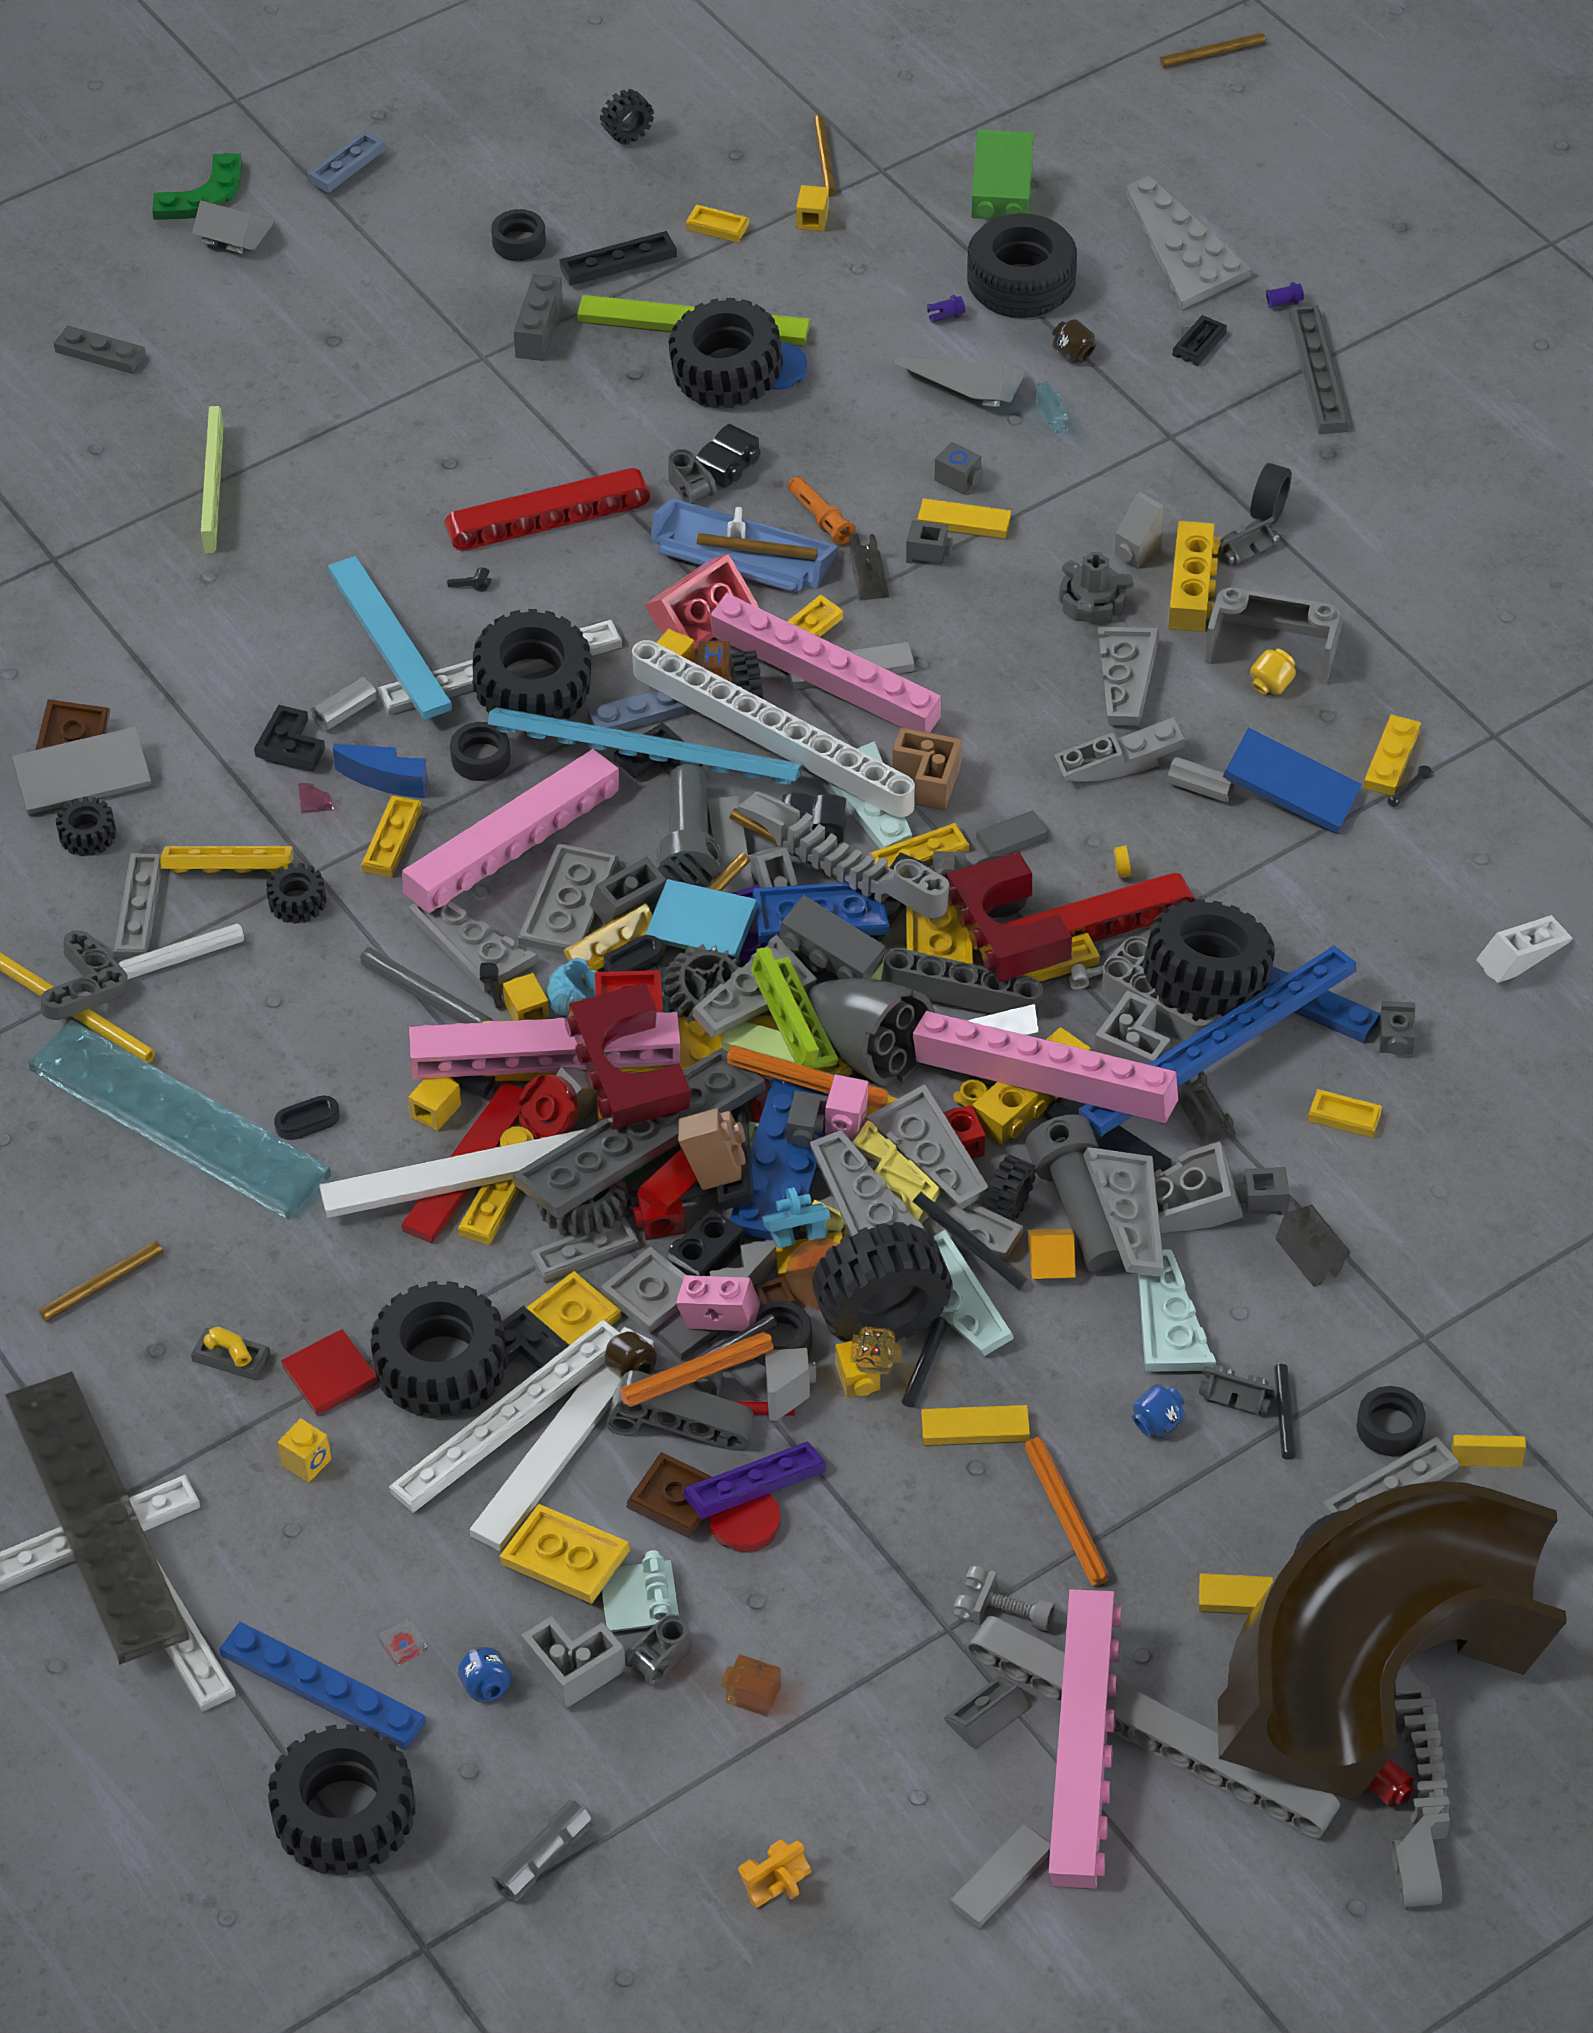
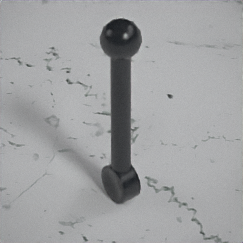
M1426 765L1420 766L1418 774L1396 795L1389 796L1387 799L1388 805L1390 807L1398 806L1400 799L1422 778L1430 777L1431 768Z

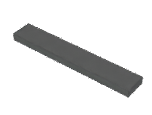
M1319 306L1290 307L1289 317L1318 434L1348 432L1349 424Z

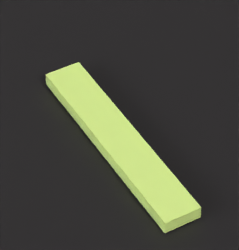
M209 406L201 520L204 553H215L217 545L224 433L222 412L219 406Z

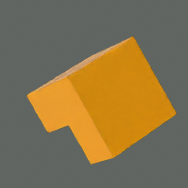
M1072 1229L1028 1230L1031 1278L1075 1277L1074 1233Z

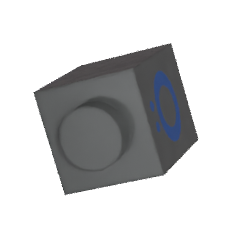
M951 442L935 458L934 480L963 495L972 486H976L982 478L981 456L954 442Z

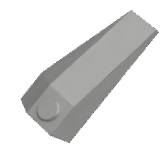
M895 358L894 364L966 396L982 400V406L1000 407V402L1011 403L1025 374L1023 369L1004 364Z
M1220 1141L1187 1151L1178 1157L1179 1162L1164 1172L1161 1169L1154 1172L1160 1233L1211 1228L1243 1218L1238 1191Z

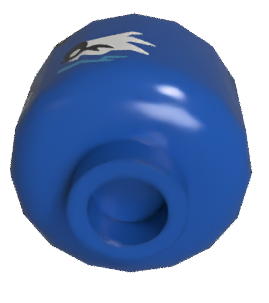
M1154 1385L1133 1403L1134 1414L1132 1415V1420L1146 1436L1165 1437L1184 1420L1185 1413L1182 1405L1185 1401L1175 1388L1170 1387L1166 1389L1161 1385Z
M474 1648L464 1656L458 1666V1676L471 1699L477 1702L496 1700L508 1690L511 1684V1672L500 1652L494 1648Z

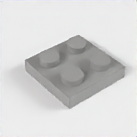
M650 1246L601 1286V1294L650 1334L679 1310L676 1301L684 1275L686 1274Z

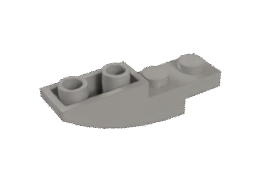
M1172 717L1118 739L1111 732L1054 754V757L1065 781H1101L1136 774L1159 766L1157 758L1185 748L1186 743L1175 718Z

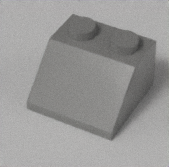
M200 200L192 234L202 236L201 242L218 246L220 241L227 243L226 249L243 253L244 248L256 249L272 227L273 220Z

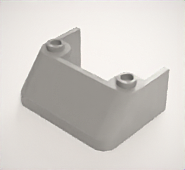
M1233 587L1222 589L1217 594L1207 631L1205 663L1211 664L1222 622L1227 621L1327 639L1321 683H1328L1342 625V617L1336 607L1321 602Z

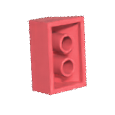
M729 553L710 559L644 604L659 631L664 634L668 629L688 636L695 640V650L714 638L712 636L710 615L726 593L755 607H759Z

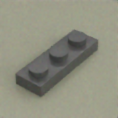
M68 325L54 342L56 353L131 374L134 373L146 356L145 347Z

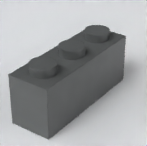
M533 274L513 331L516 358L544 361L563 305L561 277Z
M805 895L802 896L781 922L779 939L789 949L793 951L798 950L809 957L816 966L830 970L839 979H870L883 963L885 945Z

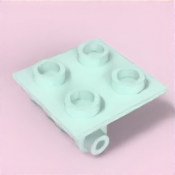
M648 1551L642 1560V1564L618 1567L602 1589L606 1626L611 1632L653 1627L666 1615H679L671 1560L664 1561V1558L658 1551Z

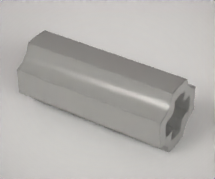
M364 676L360 677L311 708L312 718L323 731L329 730L377 700L376 691L371 682L367 681Z
M1179 757L1174 758L1167 775V783L1224 802H1229L1236 783L1223 777L1224 772Z

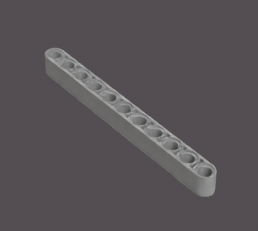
M993 1616L987 1617L967 1646L971 1656L983 1665L1061 1705L1065 1653L1002 1619ZM1117 1680L1116 1697L1109 1698V1709L1115 1710L1116 1727L1114 1732H1112L1113 1734L1311 1838H1321L1340 1808V1803L1333 1794L1219 1759L1217 1732Z

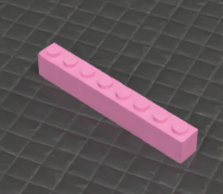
M726 593L710 615L713 637L744 652L755 650L757 658L807 680L808 683L899 727L930 733L941 717V695L733 595Z
M594 749L590 750L402 870L403 894L428 914L440 906L446 905L452 898L463 891L469 890L486 876L494 874L503 865L517 859L534 845L542 843L548 836L559 829L565 828L570 822L582 814L588 813L602 801L613 797L619 791V768Z
M929 1011L925 1012L913 1032L916 1061L1163 1123L1167 1122L1178 1101L1176 1071Z
M657 1012L655 1028L616 1039L605 1049V1057L616 1068L680 1064V1037L677 1012ZM565 1018L409 1027L412 1079L559 1071L561 1067L586 1070L587 1067L586 1064L581 1065L579 1063L575 1046L578 1044L575 1037H569L565 1027Z
M1069 1589L1049 1860L1051 1886L1096 1889L1097 1876H1104L1105 1853H1099L1100 1839H1107L1108 1817L1101 1815L1102 1803L1109 1804L1110 1781L1104 1780L1105 1768L1112 1767L1113 1747L1112 1745H1106L1107 1732H1114L1115 1710L1109 1709V1698L1116 1697L1117 1674H1111L1112 1662H1119L1120 1641L1114 1639V1627L1121 1628L1122 1605L1115 1604L1114 1591Z

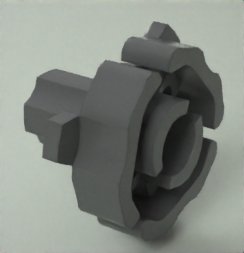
M1090 552L1088 556L1083 557L1082 566L1072 560L1062 566V571L1066 576L1060 585L1059 602L1063 603L1062 611L1072 619L1084 620L1092 624L1109 623L1112 621V614L1115 616L1122 614L1126 602V589L1133 587L1134 583L1131 574H1118L1112 568H1109V558L1103 556L1101 552ZM1072 591L1074 596L1077 598L1076 601L1073 600L1068 593ZM1115 595L1116 600H1115V602H1114V613H1113V605H1112V603H1110V602H1111V598Z

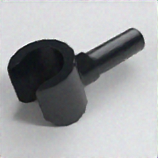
M480 567L476 570L473 577L447 580V586H472L475 590L483 592L489 587L492 579L487 578L490 572L489 569Z
M481 963L480 981H490L495 1008L503 1007L498 983V966L494 963Z

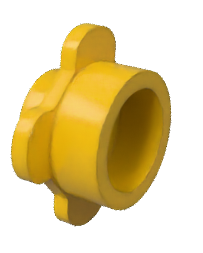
M967 1080L961 1085L960 1091L954 1093L953 1101L956 1104H962L964 1107L969 1106L988 1090L985 1084L979 1080Z

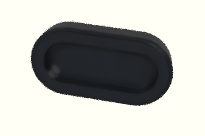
M643 935L620 946L605 956L603 961L604 972L646 971L658 965L664 957L662 941L652 935Z
M322 1095L285 1107L278 1111L274 1117L275 1131L279 1137L285 1140H296L330 1128L340 1118L338 1102L330 1096Z

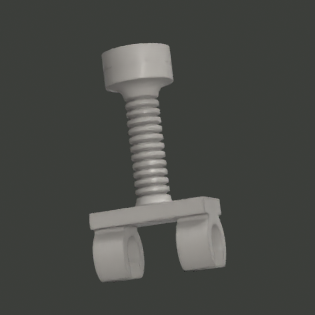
M971 1566L965 1577L968 1579L965 1585L981 1593L977 1601L969 1596H957L953 1605L955 1608L953 1614L957 1618L965 1621L973 1620L974 1623L980 1625L987 1607L991 1606L1006 1612L1022 1615L1023 1617H1029L1033 1621V1627L1044 1631L1049 1630L1055 1614V1603L1040 1599L1038 1604L1032 1605L1031 1603L1018 1601L1014 1598L1011 1599L1004 1595L994 1594L997 1585V1572L991 1570L988 1572L978 1566Z

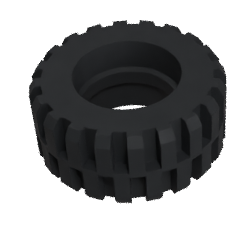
M717 298L710 300V303L705 305L702 302L696 305L693 311L688 310L681 317L682 321L678 320L672 328L673 331L669 336L668 342L674 380L677 386L681 388V392L689 398L692 397L693 401L703 405L705 402L709 407L718 408V405L725 406V408H734L733 405L741 403L742 406L749 404L751 399L755 398L758 400L765 394V390L769 391L775 385V379L778 380L781 375L783 355L778 325L775 324V319L772 315L766 312L764 308L757 304L753 306L752 302L748 300L736 301L735 298H726V300L719 301ZM724 348L744 350L737 355L726 358L708 356L712 352Z
M528 609V612L522 613L520 610L510 612L508 617L502 615L496 618L494 625L488 624L482 630V635L477 637L474 644L472 684L474 692L477 693V700L480 705L486 706L488 713L498 707L562 719L563 717L569 719L576 714V708L579 709L586 701V695L589 694L592 654L590 653L588 640L583 637V632L577 626L571 627V621L563 616L557 618L554 612L547 610L545 613L537 612V609ZM542 659L553 665L557 671L544 678L526 679L512 674L506 668L519 660Z
M1196 899L1193 903H1189L1188 900L1182 901L1176 907L1174 905L1168 907L1155 918L1146 947L1143 971L1151 988H1155L1157 995L1162 999H1168L1170 1005L1176 1008H1185L1186 1012L1192 1014L1196 1012L1203 1013L1206 1017H1214L1221 1014L1223 1017L1267 988L1275 957L1274 942L1261 922L1257 923L1253 915L1248 912L1246 914L1241 912L1240 908L1236 906L1222 905V902L1214 900L1212 903L1205 902L1204 899Z
M894 1222L893 1225L881 1223L876 1224L874 1228L868 1229L865 1227L857 1230V1234L851 1237L847 1235L840 1240V1244L829 1248L826 1252V1257H821L812 1278V1289L828 1330L843 1342L862 1339L864 1337V1329L871 1334L870 1336H865V1338H870L872 1347H875L876 1343H878L879 1347L880 1344L884 1343V1340L889 1345L898 1342L897 1340L903 1337L909 1338L915 1335L917 1330L927 1328L931 1325L933 1318H938L943 1313L944 1306L948 1305L953 1289L951 1275L934 1237L928 1231L913 1224L907 1226L903 1222ZM873 1330H875L876 1332L881 1331L883 1333L879 1337V1341H877V1338L873 1335Z
M438 1281L427 1282L428 1286L419 1288L417 1284L408 1288V1293L402 1295L400 1292L391 1299V1306L386 1304L378 1313L379 1319L373 1323L370 1341L377 1382L381 1384L383 1393L388 1398H393L394 1404L402 1409H406L407 1406L410 1407V1413L422 1416L423 1412L430 1413V1417H441V1414L451 1413V1416L461 1414L462 1409L468 1407L471 1410L479 1406L481 1398L487 1400L495 1392L494 1386L500 1385L504 1378V1370L507 1368V1350L501 1315L498 1309L492 1306L489 1298L484 1294L477 1296V1290L467 1285L461 1288L456 1282L447 1281L446 1285H438ZM450 1336L461 1339L469 1344L461 1354L446 1361L428 1362L417 1359L410 1354L418 1344L433 1337Z
M346 1724V1728L337 1729V1725L325 1726L326 1731L317 1733L316 1730L304 1734L305 1740L301 1743L295 1740L287 1747L288 1755L282 1754L274 1765L276 1772L270 1774L268 1783L270 1791L268 1793L273 1826L277 1838L281 1840L282 1848L288 1855H295L296 1862L302 1866L308 1867L310 1864H313L314 1871L327 1874L328 1869L336 1870V1875H348V1870L357 1868L360 1873L369 1870V1864L375 1861L381 1864L389 1859L388 1852L390 1850L398 1851L404 1843L403 1835L410 1833L413 1826L412 1816L415 1815L416 1807L411 1771L408 1769L407 1759L403 1752L397 1750L396 1744L388 1737H383L380 1740L378 1731L371 1728H366L365 1732L360 1731L359 1725ZM338 1781H357L368 1785L376 1792L374 1799L365 1809L344 1818L324 1817L308 1807L310 1800L319 1790Z

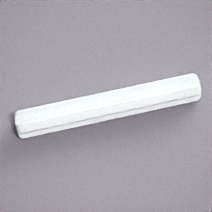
M233 924L120 961L118 964L128 975V980L244 941V933L239 924Z

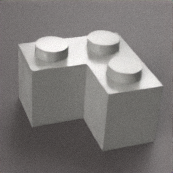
M1127 991L1096 1033L1094 1052L1148 1065L1170 1051V1038L1154 1032L1157 1003Z
M552 1616L521 1634L523 1658L565 1709L626 1671L624 1647L603 1622L573 1641Z

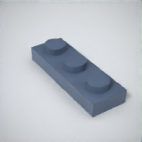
M364 130L307 173L308 182L330 193L386 150L385 141Z
M658 690L589 708L587 711L591 725L628 731L685 715L686 705Z

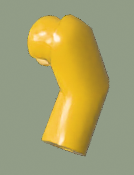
M219 1326L211 1328L209 1334L204 1336V1344L208 1349L217 1351L221 1346L228 1349L237 1367H244L251 1362L252 1358L240 1335Z

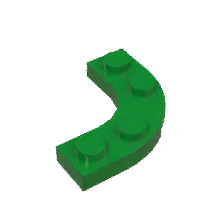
M241 153L213 154L212 173L209 180L201 187L184 192L154 193L153 219L195 218L200 200L216 205L225 200L229 202L236 195L240 187L242 171Z

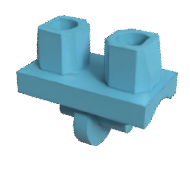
M794 1187L786 1189L787 1199L775 1202L777 1211L789 1209L788 1211L762 1217L764 1227L770 1231L773 1241H775L778 1248L795 1244L792 1227L804 1225L808 1240L826 1237V1219L831 1218L829 1208H824L822 1203L800 1208V1206L811 1204V1198L809 1194L798 1196Z

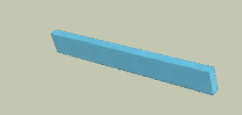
M353 556L328 565L329 575L422 719L426 720L451 711L452 704L357 557Z

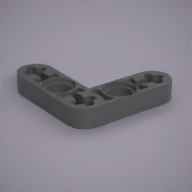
M77 930L71 931L64 937L63 953L83 977L44 991L41 995V1013L48 1019L60 1020L120 998L127 992L128 975L89 933ZM92 962L102 963L103 965L96 967L90 966L88 964ZM88 991L92 994L88 996L78 995L77 992Z

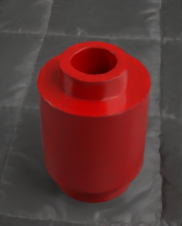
M1389 1759L1366 1789L1389 1807H1393L1396 1804L1401 1806L1407 1802L1414 1791V1788L1411 1786L1413 1777Z

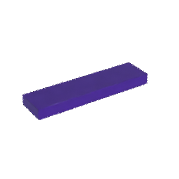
M807 1441L684 1488V1498L698 1516L704 1519L826 1472V1462Z

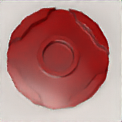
M548 1074L534 1077L526 1084L520 1095L519 1105L522 1106L521 1113H518L519 1121L522 1127L532 1133L534 1139L569 1133L576 1122L579 1108L577 1094L572 1084L565 1078Z
M771 1494L761 1496L709 1516L710 1532L716 1541L724 1547L727 1545L738 1552L757 1551L769 1545L774 1539L777 1530H779V1506Z

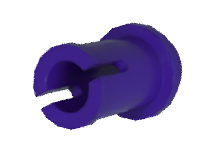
M1291 282L1290 286L1266 290L1268 307L1273 308L1289 303L1298 305L1299 301L1304 300L1302 285Z
M951 295L950 299L927 304V313L936 310L940 311L939 313L929 315L932 323L951 316L959 318L962 313H965V304L961 296Z

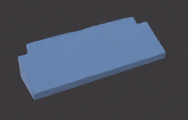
M674 498L654 512L650 541L660 544L658 554L702 566L712 558L729 553L744 579L796 594L799 593L803 585L817 589L838 552L837 545L744 518L741 520L746 524L745 539L818 548L817 559L809 560L697 545L698 533L727 536L728 522L733 521L734 516Z

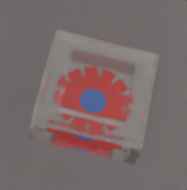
M410 1617L378 1634L380 1644L396 1667L428 1651V1643Z

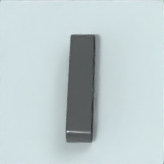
M902 948L891 949L884 957L882 981L899 984L927 996L929 1000L991 1014L1035 1004L1036 1016L1039 1013L1043 986L1035 978L1020 975L998 982L992 970L988 971L986 967Z

